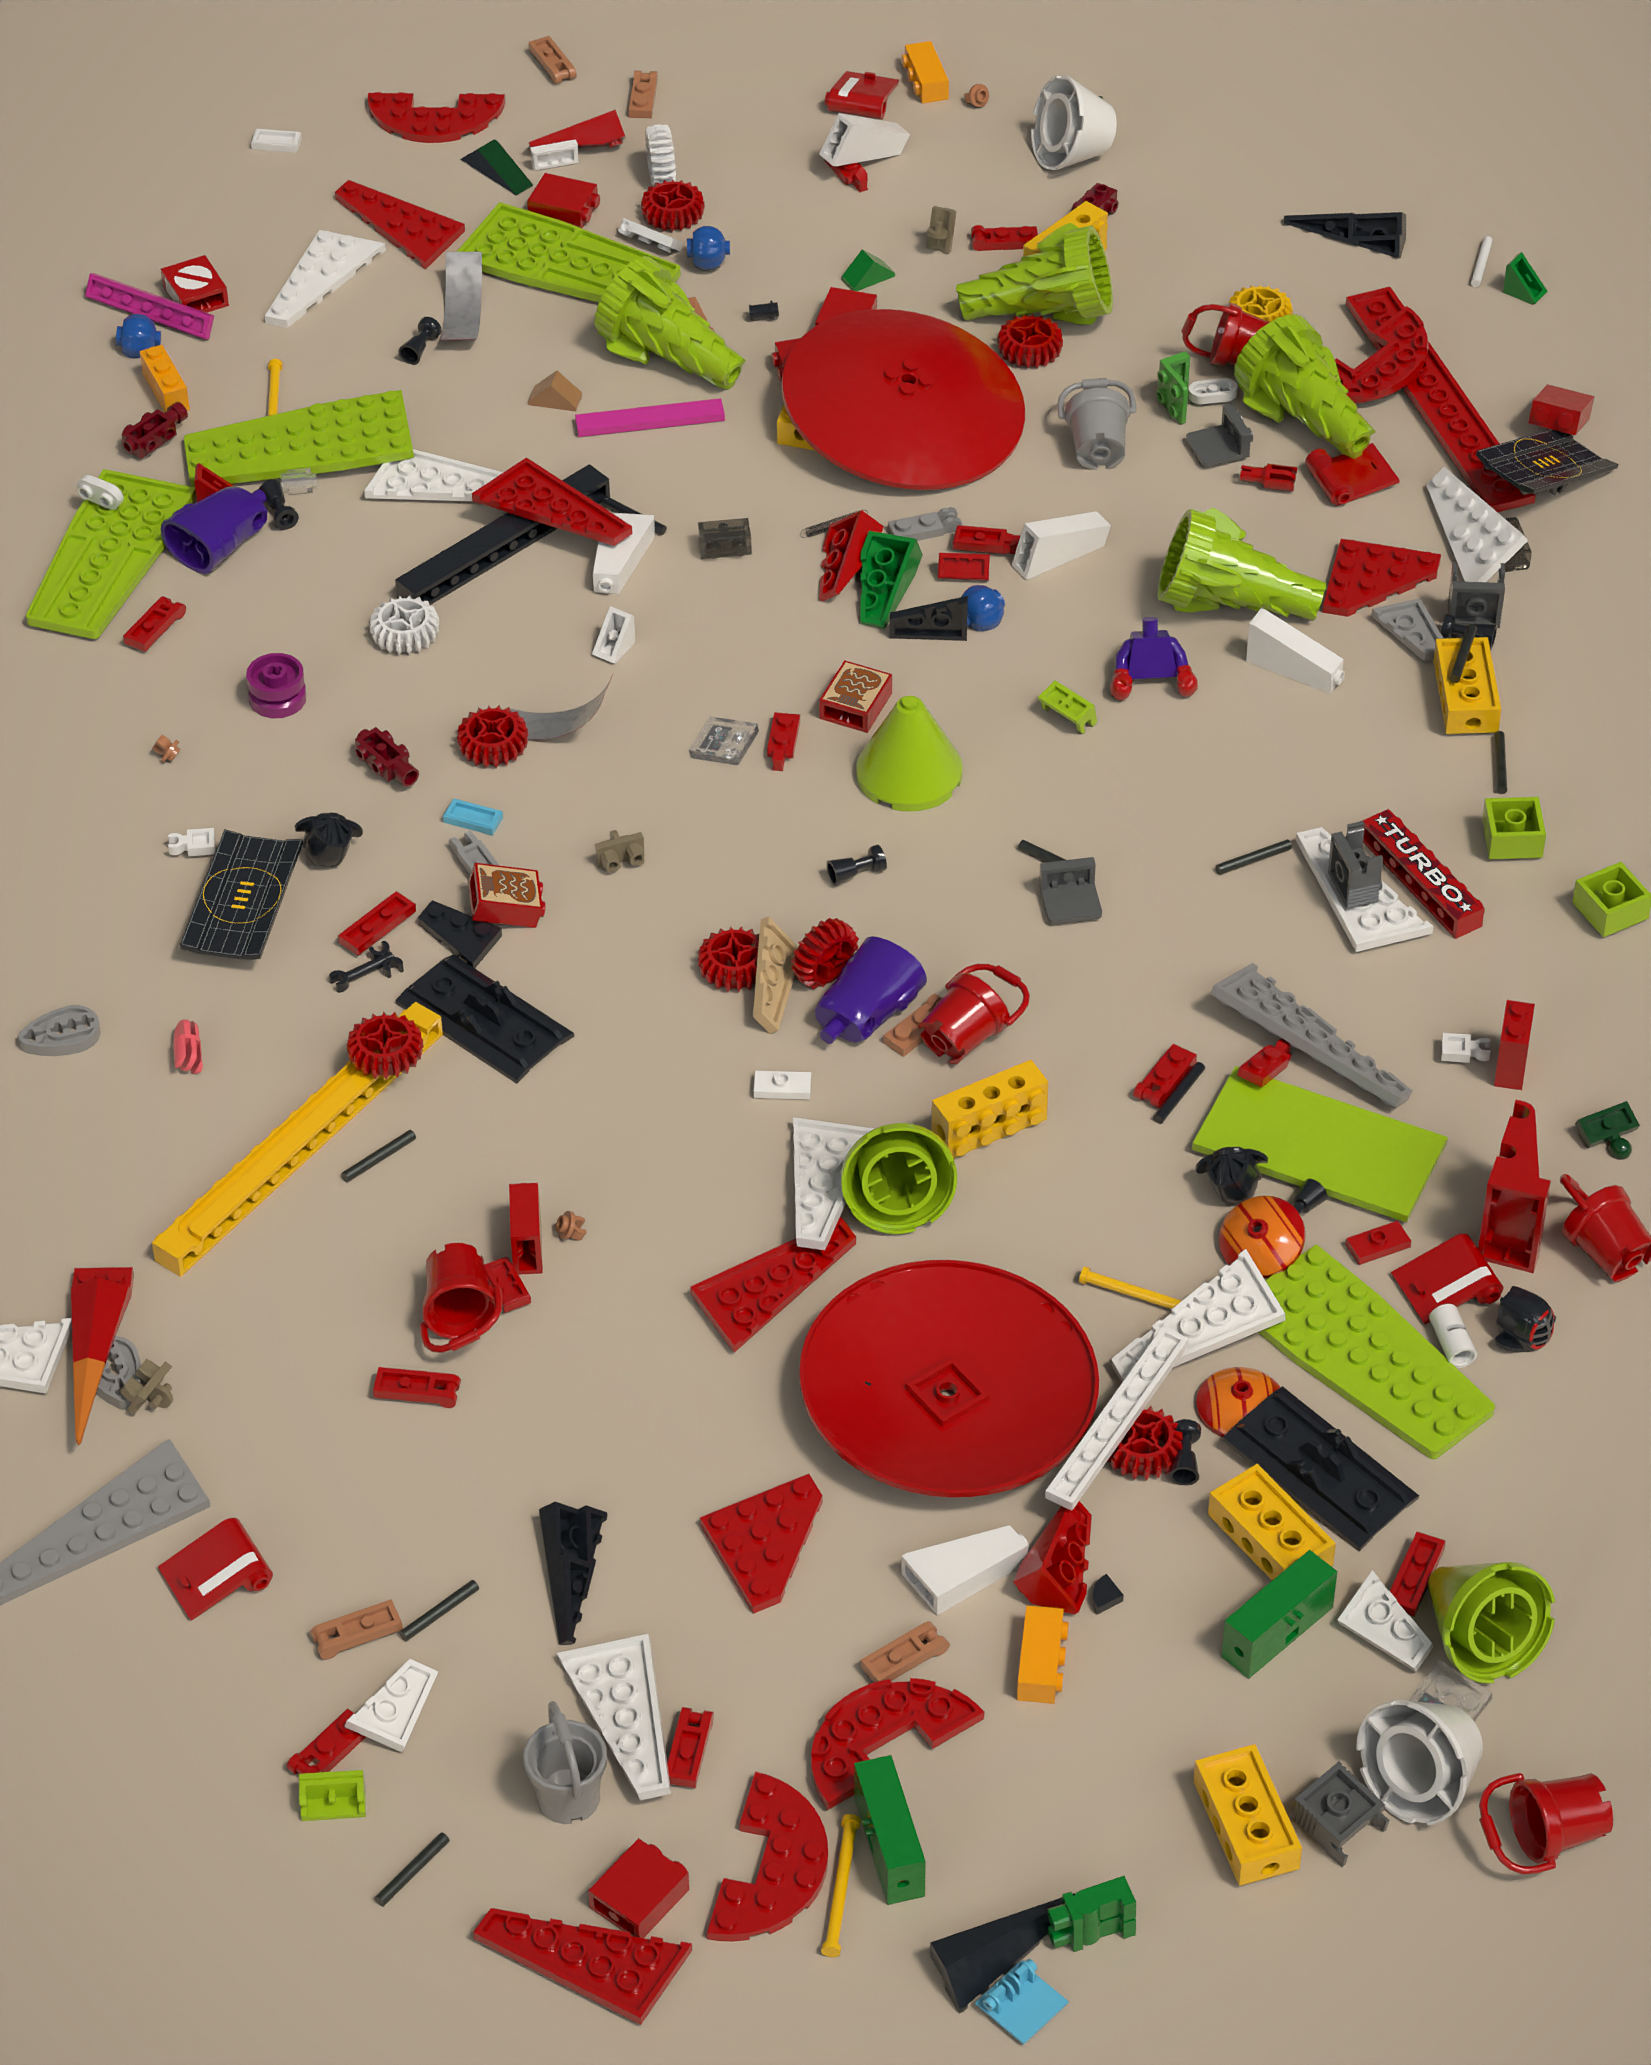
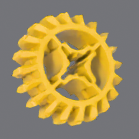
M1261 284L1259 287L1250 285L1248 289L1242 287L1241 291H1235L1234 296L1230 297L1229 303L1240 306L1242 311L1269 322L1276 318L1293 314L1290 298L1286 297V293L1279 292V288L1271 289L1270 285L1267 287H1262Z

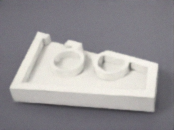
M1373 1570L1337 1619L1340 1625L1417 1672L1433 1649L1432 1642L1410 1615L1405 1612L1397 1602V1599L1387 1590Z
M409 1659L374 1696L365 1702L364 1706L356 1714H353L347 1720L344 1727L399 1752H403L438 1671Z

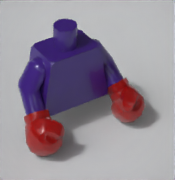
M1143 618L1142 631L1131 632L1130 639L1125 640L1118 650L1115 671L1113 672L1110 684L1111 695L1115 699L1123 701L1129 697L1132 691V679L1177 677V674V689L1182 696L1190 697L1197 691L1198 680L1188 664L1185 650L1175 637L1169 635L1167 630H1158V618Z

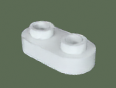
M1228 378L1195 381L1189 386L1188 397L1190 401L1198 405L1229 402L1237 396V383Z
M84 475L77 482L78 493L83 499L105 508L114 510L124 500L123 494L118 487L92 475Z

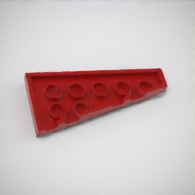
M347 180L335 191V199L352 213H358L362 216V221L366 224L371 223L375 226V231L397 248H403L407 251V256L412 260L416 258L420 262V266L425 270L465 232L464 223L351 180Z
M527 457L472 493L473 502L612 546L617 545L633 534L630 524Z
M841 1217L825 1250L799 1247L795 1238L690 1286V1294L735 1353L855 1246L856 1235Z
M490 1908L473 1932L474 1940L640 2025L693 1950L692 1943L681 1941L679 1945L663 1942V1938L651 1936L650 1939L631 1936L630 1932L580 1924L577 1927L563 1924L562 1920L550 1918V1921L532 1919L529 1914Z

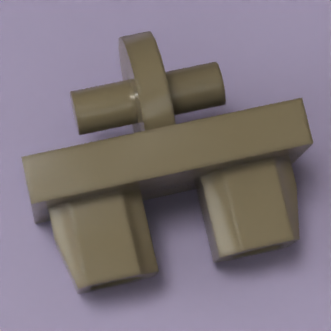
M932 207L930 227L927 230V248L941 250L948 254L951 252L956 210L946 207Z
M613 830L610 831L609 840L595 844L596 864L598 868L604 867L608 873L618 871L621 867L620 863L629 860L630 864L634 866L644 863V837L641 832L619 837L618 832Z
M146 1358L135 1375L147 1384L144 1386L131 1377L120 1391L131 1402L127 1409L135 1415L148 1398L151 1400L149 1406L153 1409L157 1407L167 1408L173 1402V1395L170 1392L172 1390L171 1385L167 1383L163 1386L159 1385L172 1368L170 1364L165 1361L159 1367Z

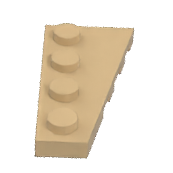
M770 916L761 919L753 1009V1017L769 1034L779 1030L795 977L794 971L791 969L793 964L791 959L795 956L794 950L798 948Z

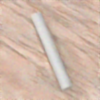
M1490 236L1483 238L1471 281L1473 287H1479L1493 241Z

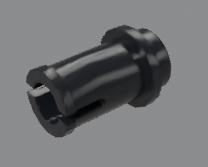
M770 300V303L749 305L750 320L771 317L772 320H775V317H779L778 302L773 303Z

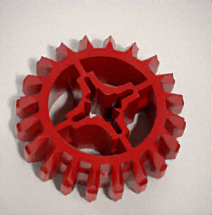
M663 180L661 184L655 183L654 187H648V190L643 193L641 202L642 215L649 225H654L655 229L661 227L663 231L671 229L672 232L674 229L682 231L684 227L691 228L692 224H698V220L702 219L705 209L703 195L698 190V186H692L691 182L684 183L683 180L679 182Z
M1023 314L1021 318L1014 316L1013 320H1006V324L1001 326L997 338L999 353L1003 355V359L1009 360V364L1017 363L1018 367L1022 365L1027 366V369L1030 366H1035L1038 369L1039 365L1047 366L1048 362H1054L1055 358L1060 356L1063 347L1061 329L1058 328L1057 323H1052L1051 318L1043 319L1042 315L1034 317L1033 314L1031 316Z
M488 705L487 709L484 710L478 707L477 713L469 712L468 718H462L461 725H458L457 743L460 751L467 758V761H473L476 766L481 763L486 768L489 765H495L497 768L498 764L501 763L508 765L509 760L516 761L518 755H523L524 748H527L528 728H526V723L519 716L518 711L512 712L510 707L504 710L501 709L500 705L496 708H491Z
M828 918L825 922L821 920L817 927L812 926L811 931L808 934L805 933L803 940L798 942L799 947L794 950L795 956L791 959L793 963L791 969L794 971V975L801 983L812 989L818 986L824 988L827 983L837 979L848 960L859 947L857 945L859 938L856 936V932L850 925L838 918Z
M730 926L727 931L720 928L718 934L710 933L709 939H703L702 946H700L698 951V967L701 970L702 977L707 979L708 984H715L717 990L726 987L728 992L731 988H736L739 992L743 987L750 990L752 984H756L759 934H755L753 929L744 931L741 926L739 930H733Z
M384 1011L381 1016H376L372 1013L371 1019L362 1017L361 1024H354L353 1031L349 1032L347 1040V1052L351 1064H354L356 1071L362 1070L364 1076L372 1074L374 1079L384 1076L387 1080L389 1075H394L398 1078L400 1072L408 1074L410 1067H416L417 1060L421 1059L422 1048L424 1047L419 1027H416L414 1020L408 1021L406 1015L398 1017L396 1012L391 1016L386 1015Z
M1150 1405L1147 1410L1143 1409L1124 1436L1127 1439V1443L1122 1445L1120 1442L1107 1462H1111L1113 1470L1121 1468L1122 1476L1131 1473L1134 1480L1138 1475H1141L1147 1481L1152 1474L1159 1479L1161 1471L1169 1474L1173 1459L1178 1454L1177 1451L1182 1449V1442H1180L1183 1438L1182 1432L1174 1430L1178 1423H1174L1172 1415L1164 1416L1163 1409L1155 1412ZM1160 1440H1163L1165 1443L1162 1448L1158 1445Z

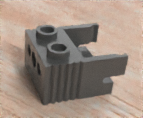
M1452 562L1447 608L1448 614L1455 617V624L1464 626L1469 624L1497 625V628H1500L1505 594V563H1501V568L1498 570L1497 583L1457 581V562Z
M1363 821L1347 824L1346 837L1342 831L1331 834L1328 874L1347 909L1377 903L1379 891L1382 890L1381 873L1383 857L1380 855L1370 858L1362 848L1364 837Z
M1340 1761L1294 1798L1289 1816L1292 1820H1295L1296 1824H1299V1827L1304 1828V1831L1308 1832V1835L1312 1836V1839L1341 1867L1346 1865L1348 1855L1342 1852L1343 1848L1341 1846L1370 1822L1375 1827L1382 1828L1384 1832L1387 1830L1390 1821L1381 1813L1384 1811L1385 1804L1363 1783H1359V1779H1355V1776L1349 1770H1346V1767L1342 1766Z

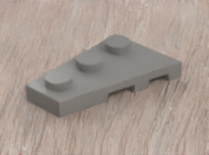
M1420 598L1372 609V617L1423 661L1434 659L1436 639H1443Z

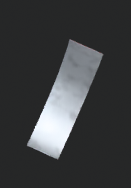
M446 252L445 313L440 340H476L478 337L481 314L482 252Z
M609 683L593 700L567 711L535 713L511 708L510 710L512 712L518 711L519 716L524 719L526 728H528V740H542L563 736L579 729L592 719L601 706Z

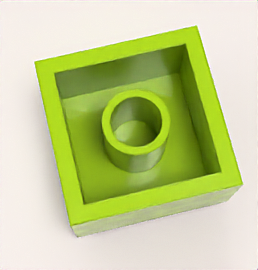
M1539 796L1485 798L1482 824L1489 859L1543 858L1546 831Z
M1618 862L1577 879L1572 903L1601 936L1606 937L1649 919L1651 893L1622 862Z

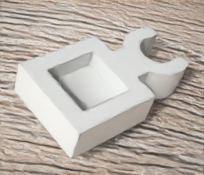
M214 828L187 830V835L184 836L179 833L168 835L170 855H178L183 851H188V856L215 854Z
M1443 1033L1441 1061L1470 1063V1057H1475L1480 1061H1489L1491 1040L1479 1038L1476 1041H1471V1034Z

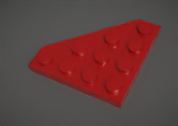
M1341 538L1322 613L1349 617L1356 614L1357 609L1363 606L1372 607L1386 601V597L1393 593L1400 595L1416 588V584L1426 580L1430 582L1437 579L1441 554Z
M810 1474L700 1517V1526L753 1614L781 1603L789 1578L792 1577L799 1561V1554L803 1545L806 1544L813 1527L814 1518L821 1508L823 1495Z

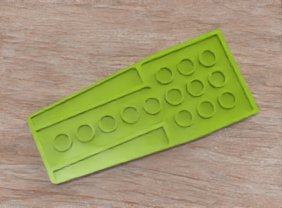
M502 202L495 206L457 250V252H482V272L526 284L530 287H538L595 302H600L608 285L626 265L642 256H649L671 273L672 282L675 283L681 276V268L675 263L569 223Z
M402 390L363 395L350 399H339L323 404L316 403L310 407L194 432L184 436L191 487H195V467L198 463L229 483L234 484L342 471L414 458Z
M103 469L98 478L118 487L123 494L124 500L116 509L112 510L84 499L74 515L26 613L27 624L90 639L99 638L166 547L161 535L162 522L171 517L174 512L184 505L193 503L196 498L195 487Z
M1317 1244L1301 1254L1287 1270L1273 1274L1265 1280L1285 1313V1321L1261 1330L1258 1333L1298 1366L1428 1458H1439L1493 1417L1495 1404L1452 1363H1449L1444 1355L1377 1292Z

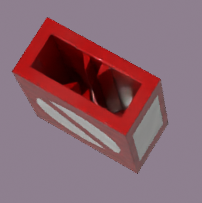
M206 255L161 268L163 288L172 301L206 313L229 306L227 287Z

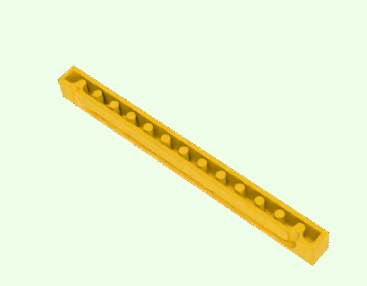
M414 1002L399 1015V1017L406 1015L408 1021L414 1020L416 1027H419L424 1045L422 1054L443 1036L441 1016L417 1002ZM350 1060L347 1061L345 1066L335 1076L330 1077L323 1087L316 1093L311 1094L300 1108L294 1110L279 1127L271 1131L266 1139L259 1145L254 1146L242 1161L237 1162L231 1171L222 1179L217 1180L208 1192L196 1199L185 1213L179 1215L173 1224L155 1237L152 1242L155 1262L182 1277L397 1077L389 1075L386 1080L384 1076H379L374 1079L372 1074L364 1076L362 1070L356 1071L354 1064H351Z

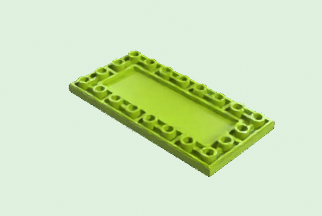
M1234 1067L1194 1139L1192 1150L1206 1155H1211L1214 1151L1223 1147H1242L1243 1149L1257 1150L1268 1157L1267 1164H1258L1259 1171L1262 1174L1300 1187L1306 1179H1314L1325 1188L1327 1196L1406 1223L1408 1222L1447 1145V1136L1276 1079H1272L1265 1086L1260 1087L1237 1075L1239 1067Z

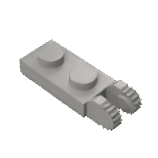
M949 507L942 508L938 513L933 512L888 521V529L891 535L915 538L919 541L944 536V534L952 533L953 531L956 532V527L962 525L961 519L957 518L956 509Z
M468 831L464 833L465 842L468 844L464 847L458 838L453 837L449 839L451 849L469 874L472 872L474 863L499 865L473 832Z

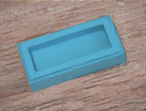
M458 799L452 800L443 815L444 823L492 836L503 819V811Z

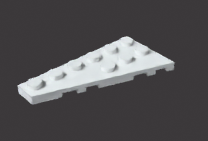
M319 230L265 314V323L285 328L290 327L307 313L306 309L312 304L318 305L323 301V296L326 293H333L355 276L358 268L362 265L367 266L370 264L373 256L384 253L386 251L385 243Z
M413 449L414 458L383 463L364 490L365 498L472 501L473 492L503 472Z
M1445 467L1426 484L1465 582H1487L1501 568V563H1506L1528 541L1520 531Z
M1322 827L1296 833L1298 846L1356 952L1433 934V925L1428 921L1423 922L1417 916V911L1411 906H1405L1398 899V894L1383 881L1377 903L1347 909L1328 874L1331 835Z
M793 1117L797 1246L825 1250L846 1204L841 1189V1169L844 1159L855 1142L874 1128Z
M1245 1249L1230 1266L1226 1264L1220 1269L1219 1275L1209 1283L1204 1282L1171 1310L1172 1313L1162 1321L1159 1319L1154 1323L1152 1329L1142 1338H1136L1111 1359L1112 1367L1123 1383L1162 1326L1189 1338L1188 1347L1174 1365L1175 1367L1285 1321V1313Z
M72 1318L61 1319V1323L46 1324L45 1321H35L33 1326L17 1327L15 1324L0 1325V1386L47 1393L71 1333Z
M644 1634L557 1653L560 1663L640 1801L671 1794L649 1635Z

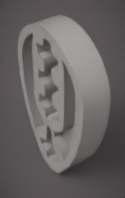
M80 1005L65 1006L40 1016L20 1031V1046L25 1053L40 1056H61L80 1053L96 1044L100 1037V1025L96 1013L90 1008Z
M116 1336L110 1354L118 1375H114L111 1372L110 1365L106 1362L96 1394L118 1409L127 1410L131 1402L120 1393V1387L123 1388L131 1377L141 1384L143 1383V1380L135 1375L141 1366V1362L135 1345L126 1338Z

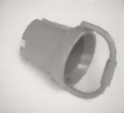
M1107 378L1086 379L1065 388L1058 398L1059 419H1065L1072 430L1078 462L1083 467L1091 470H1097V465H1106V469H1110L1120 464L1125 458L1126 424L1130 414L1136 412V400L1132 389L1125 383L1117 380H1107ZM1107 386H1116L1123 389L1129 397L1130 407L1126 397L1118 391L1107 388ZM1083 388V391L1073 395L1067 402L1064 412L1065 397L1073 390Z
M552 1701L548 1704L549 1724L540 1727L528 1738L523 1751L524 1768L534 1786L542 1814L553 1822L572 1824L571 1819H577L582 1816L583 1821L597 1810L600 1802L601 1778L607 1764L606 1744L600 1734L586 1723L566 1720L557 1703Z

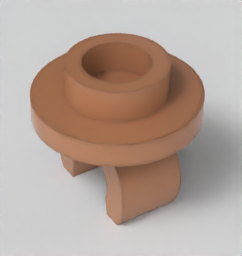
M983 84L973 85L969 93L964 94L966 103H971L975 107L986 105L989 99L987 87Z
M161 735L152 747L156 753L164 755L161 759L163 763L167 759L172 762L181 750L177 747L179 744L178 740H175L172 744L164 735Z
M566 1211L563 1215H560L556 1223V1231L559 1232V1237L564 1240L570 1237L575 1240H582L587 1233L585 1229H580L585 1222V1218L575 1216L572 1211Z

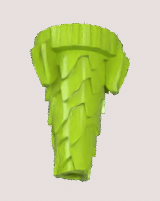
M1072 223L1065 224L1037 244L1041 253L1021 257L1019 262L1003 265L997 271L980 274L979 279L957 284L956 291L963 318L967 321L990 315L1016 314L1019 317L1023 314L1029 315L1041 312V315L1053 313L1055 320L1082 325L1094 324L1097 317L1110 314L1113 307L1111 275L1099 234L1091 225L1079 228Z
M649 256L636 258L626 265L608 285L597 306L594 317L595 328L598 330V334L606 339L607 349L616 355L636 362H642L646 365L650 361L648 353L650 351L677 364L690 374L694 372L713 385L727 390L735 385V381L741 373L742 365L746 362V359L725 345V341L720 335L709 328L710 323L695 313V309L691 306L685 292L678 284L672 282L671 273Z
M1288 314L1276 318L1258 330L1249 339L1237 358L1234 376L1238 386L1244 391L1243 402L1251 409L1278 423L1284 420V410H1286L1293 417L1306 424L1319 438L1323 437L1341 453L1354 459L1359 457L1370 443V436L1376 431L1357 412V405L1347 396L1346 393L1349 391L1341 384L1333 354L1328 347L1322 346L1321 335L1301 315Z
M1210 508L1204 512L1188 509L1184 513L1172 536L1161 569L1157 592L1158 600L1172 604L1175 610L1180 612L1218 610L1220 604L1235 609H1240L1242 606L1259 611L1262 608L1286 617L1290 613L1311 621L1316 619L1317 611L1320 608L1326 590L1325 582L1286 568L1287 565L1277 562L1275 557L1254 550L1253 545L1242 541L1246 536V532L1218 509Z

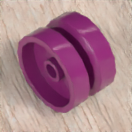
M269 653L251 662L247 668L246 679L249 689V702L256 713L271 719L285 718L294 715L303 708L306 703V686L304 683L303 666L298 659L284 653Z

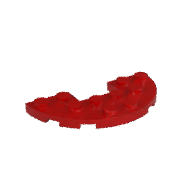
M368 93V107L371 117L378 121V125L390 134L393 132L401 134L405 140L421 143L456 141L461 139V135L470 132L475 135L488 128V123L491 120L498 119L506 102L505 94L466 93L459 94L457 108L413 107L414 93Z
M1408 306L1372 331L1373 340L1384 347L1353 369L1339 359H1335L1341 384L1349 391L1346 394L1354 403L1373 401L1394 394L1412 381L1423 368L1428 355V336L1423 321Z
M910 1678L908 1682H891V1679H886L868 1684L851 1692L836 1703L826 1714L825 1721L819 1731L816 1732L813 1740L811 1769L813 1782L821 1801L829 1810L853 1796L854 1763L870 1760L867 1754L915 1727L931 1748L934 1749L982 1721L985 1712L977 1703L956 1689L950 1691L936 1686L935 1681Z
M759 1772L754 1774L739 1824L740 1831L769 1838L755 1884L723 1878L707 1931L708 1940L746 1941L750 1940V1936L765 1932L772 1934L791 1924L793 1918L802 1912L804 1908L808 1909L823 1886L828 1868V1840L825 1827L812 1804L799 1791L780 1779Z

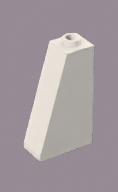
M838 113L819 155L832 166L896 156L901 154L910 134L895 122Z
M1097 511L1025 523L1012 566L1026 580L1104 547L1111 525Z
M613 513L632 526L633 534L615 546L598 542L593 570L594 593L620 594L655 538L654 515Z
M1261 608L1249 623L1246 662L1327 693H1331L1336 685L1342 683L1345 676L1343 658L1265 609Z
M1008 1525L908 1552L902 1555L901 1574L934 1613L939 1615L1019 1569L1021 1562L1028 1554L1029 1545L1022 1534H1017Z

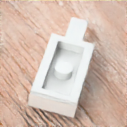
M625 218L622 219L618 229L620 233L629 238L638 235V240L650 245L652 240L659 243L657 247L667 252H671L672 249L681 251L683 246L681 241Z

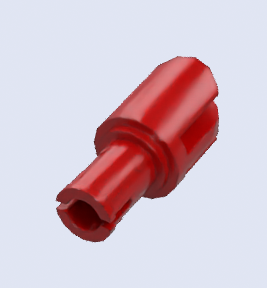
M1269 463L1264 468L1241 466L1240 481L1262 483L1264 488L1294 491L1297 467Z

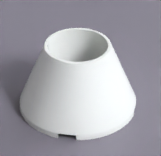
M1054 76L1044 85L1033 111V115H1037L1035 129H1031L1032 147L1039 164L1046 169L1058 170L1106 153L1110 149L1116 134L1117 121L1113 107L1069 76Z
M1405 1700L1389 1701L1374 1708L1365 1717L1360 1726L1357 1736V1750L1361 1751L1363 1763L1360 1771L1369 1790L1385 1804V1809L1392 1815L1411 1824L1420 1822L1433 1825L1450 1817L1460 1806L1482 1756V1737L1473 1719L1458 1707Z

